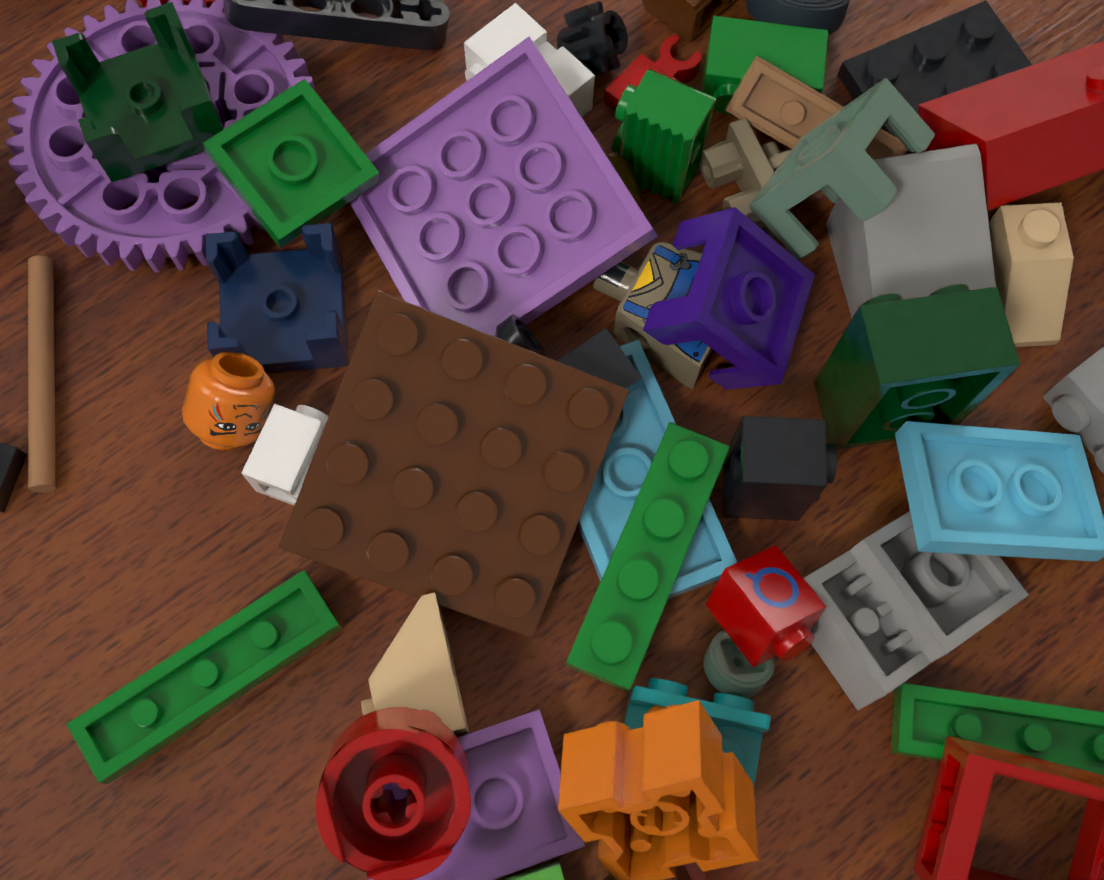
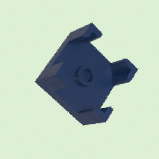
M331 223L302 226L301 234L307 249L248 254L239 234L236 232L206 234L207 264L219 283L220 326L215 321L207 323L208 351L213 357L221 352L242 353L257 360L263 366L266 374L348 366L343 256Z

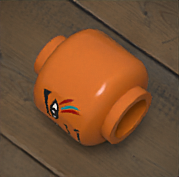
M221 352L216 354L214 357L198 363L190 375L182 406L183 422L195 436L211 448L229 450L234 447L247 446L258 439L269 416L275 396L273 381L264 372L263 366L248 355L237 352Z

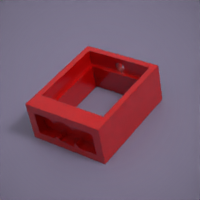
M947 735L913 868L921 880H1021L971 867L994 774L1087 797L1088 801L1067 880H1104V775Z

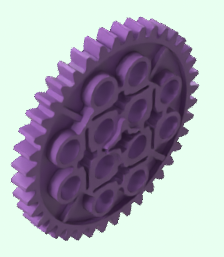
M127 0L126 12L119 14L110 5L104 6L106 20L100 23L89 15L83 17L87 30L82 34L85 35L99 62L157 43L144 13L149 9L161 6L160 0H148L147 6L144 8H139L135 0ZM182 0L168 1V3L173 2L192 44L224 129L303 79H306L316 92L304 59L298 58L292 41L284 43L281 34L247 31L231 25L225 18L224 0H215L209 8H207L204 0H191L189 5H184ZM69 27L64 30L66 36L80 33ZM52 42L47 45L54 57L51 62L34 59L32 64L40 77L22 78L20 82L29 96L15 97L12 100V103L21 115L8 118L7 121L16 134L6 139L7 146L15 155L8 161L9 165L19 176L15 183L26 196L25 201L45 226L52 233L56 232L67 246L71 247L76 244L84 256L88 258L98 253L108 266H112L121 258L131 271H135L145 257L152 270L160 272L166 257H171L179 271L185 270L188 255L195 253L203 266L208 265L206 260V234L236 232L243 243L248 246L254 244L249 229L254 225L262 230H265V228L206 155L205 151L112 183L85 142L78 119L86 116L78 94L58 62ZM197 201L193 206L189 207L188 209L181 210V208L184 205L190 202ZM135 202L131 207L123 209L126 205Z

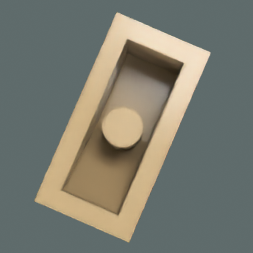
M1062 203L1000 206L989 221L996 286L999 290L1015 347L1056 345L1061 338L1074 259Z
M435 592L422 595L369 677L368 681L372 698L361 701L362 714L364 716L370 712L388 707L428 710L439 716L456 737L470 734L441 606L438 605Z

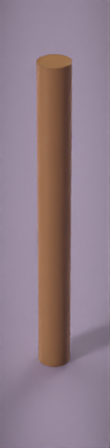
M37 255L28 259V490L45 493L56 489L54 261L50 257Z

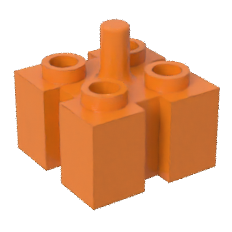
M699 700L667 707L653 706L647 713L643 714V727L631 729L623 723L610 721L564 734L558 811L584 842L599 840L598 859L616 880H664L676 877V866L694 862L704 872L759 861L754 784L733 751L728 753L722 751V735Z

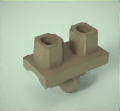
M743 118L729 124L725 141L702 151L699 165L700 171L708 187L712 189L736 181L741 192L724 198L722 210L736 207L771 238L776 237L751 210L749 205L791 150L780 152L776 142H769L761 147L747 119Z

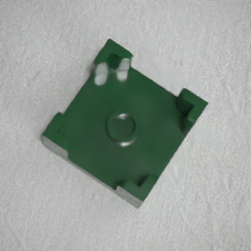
M173 2L149 9L144 13L157 43L99 62L85 35L82 33H75L52 41L58 62L78 94L86 116L78 119L85 142L112 183L205 151L203 142L224 130L196 54Z

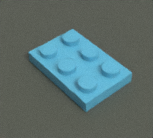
M906 421L895 433L918 552L1096 562L1104 557V518L1080 435Z

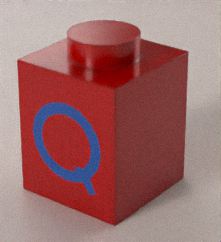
M777 545L725 568L706 603V607L753 668L777 655L784 662L804 651L815 638L811 629L827 607Z

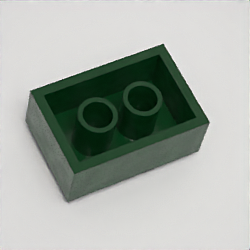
M956 284L940 288L929 296L903 299L899 294H884L869 299L859 306L814 381L822 418L825 420L828 443H834L836 450L893 442L896 441L895 433L906 421L959 425L1020 365L998 287L970 290L968 285Z

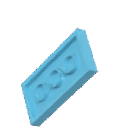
M639 340L622 345L620 348L642 377L643 385L627 395L577 524L600 582L669 422L676 424ZM709 499L668 599L719 580L725 568L737 563Z

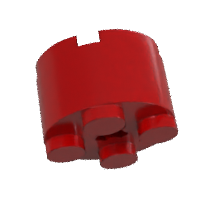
M388 707L360 717L348 726L335 740L319 783L315 813L318 830L325 846L342 864L346 861L353 867L366 872L367 878L374 880H413L432 872L452 853V848L460 839L470 817L471 794L467 758L456 735L434 712L408 707ZM398 783L401 789H408L407 797L395 800L391 789L383 790L384 785Z

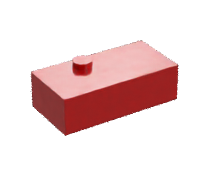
M1104 41L918 104V115L935 134L928 147L922 152L977 144L981 154L987 211L1104 169Z

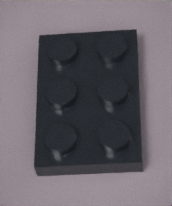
M985 0L843 61L837 76L853 100L887 78L918 114V104L1026 68L1032 64ZM884 123L881 129L895 136V134ZM907 150V152H906L905 155H907V154H913V153H917V152H916V151L911 152V151Z

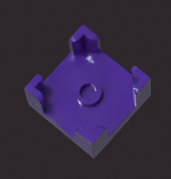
M736 207L680 222L673 247L681 250L705 244L697 271L687 296L657 301L651 306L643 331L664 345L701 340L729 361L726 363L725 368L712 369L709 373V378L726 390L782 384L815 274Z

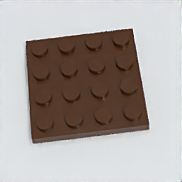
M377 290L278 548L418 598L435 592L438 605L533 638L629 390Z

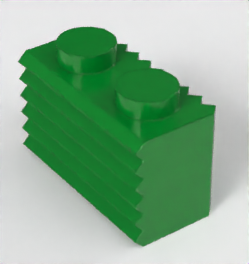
M651 69L646 71L637 87L629 84L619 100L615 119L621 121L622 124L616 133L611 151L624 157L630 163L640 190L648 188L651 195L659 193L661 199L669 198L671 204L680 202L699 168L702 151H704L709 125L712 121L711 117L716 98Z

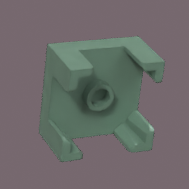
M887 78L803 135L749 205L751 210L797 260L814 251L819 243L788 209L821 190L834 204L839 196L860 220L866 221L886 210L897 194L895 184L865 151L882 125L885 123L909 151H916L918 154L928 147L935 136L934 132Z

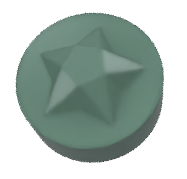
M722 630L713 638L704 655L703 666L708 680L717 690L725 694L750 698L757 695L772 676L775 660L772 658L753 668L726 631Z

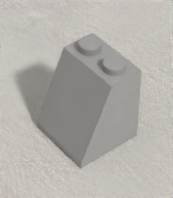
M977 144L873 160L895 184L897 194L886 210L866 221L860 220L838 196L825 225L851 318H853L859 306L884 294H899L903 299L929 296L940 288L956 284L968 285L970 290L996 287L981 154Z

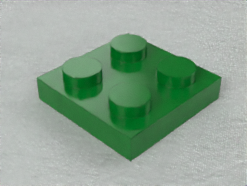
M306 79L301 80L203 142L206 155L280 248L301 235L302 226L319 223L379 182V171Z

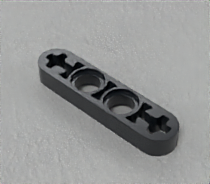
M224 0L225 18L231 25L239 29L420 50H432L441 47L445 43L450 18L449 8L441 0ZM298 7H312L321 11H305ZM367 13L375 15L378 18H366L358 16L356 14Z

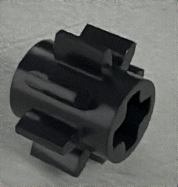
M600 1L566 12L564 18L568 26L562 28L558 33V49L563 46L595 76L620 68L621 64L617 55L623 54L628 46L627 29L622 18L615 11L609 10L604 12L602 2Z

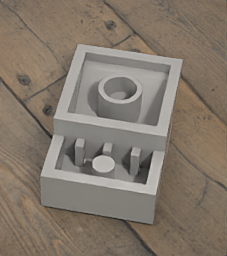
M910 511L866 537L849 551L804 578L827 606L811 629L815 636L811 644L857 711L884 697L927 665L948 654L1029 595L1000 556L918 552Z

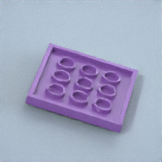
M530 36L365 155L379 171V182L349 202L404 301L492 336H495L496 326L512 314L518 316L525 324H528L658 237Z

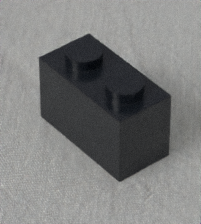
M742 416L730 441V448L723 463V517L799 521L809 507L819 500L820 494L827 487V484H832L835 479L837 452L834 443H826L825 420Z

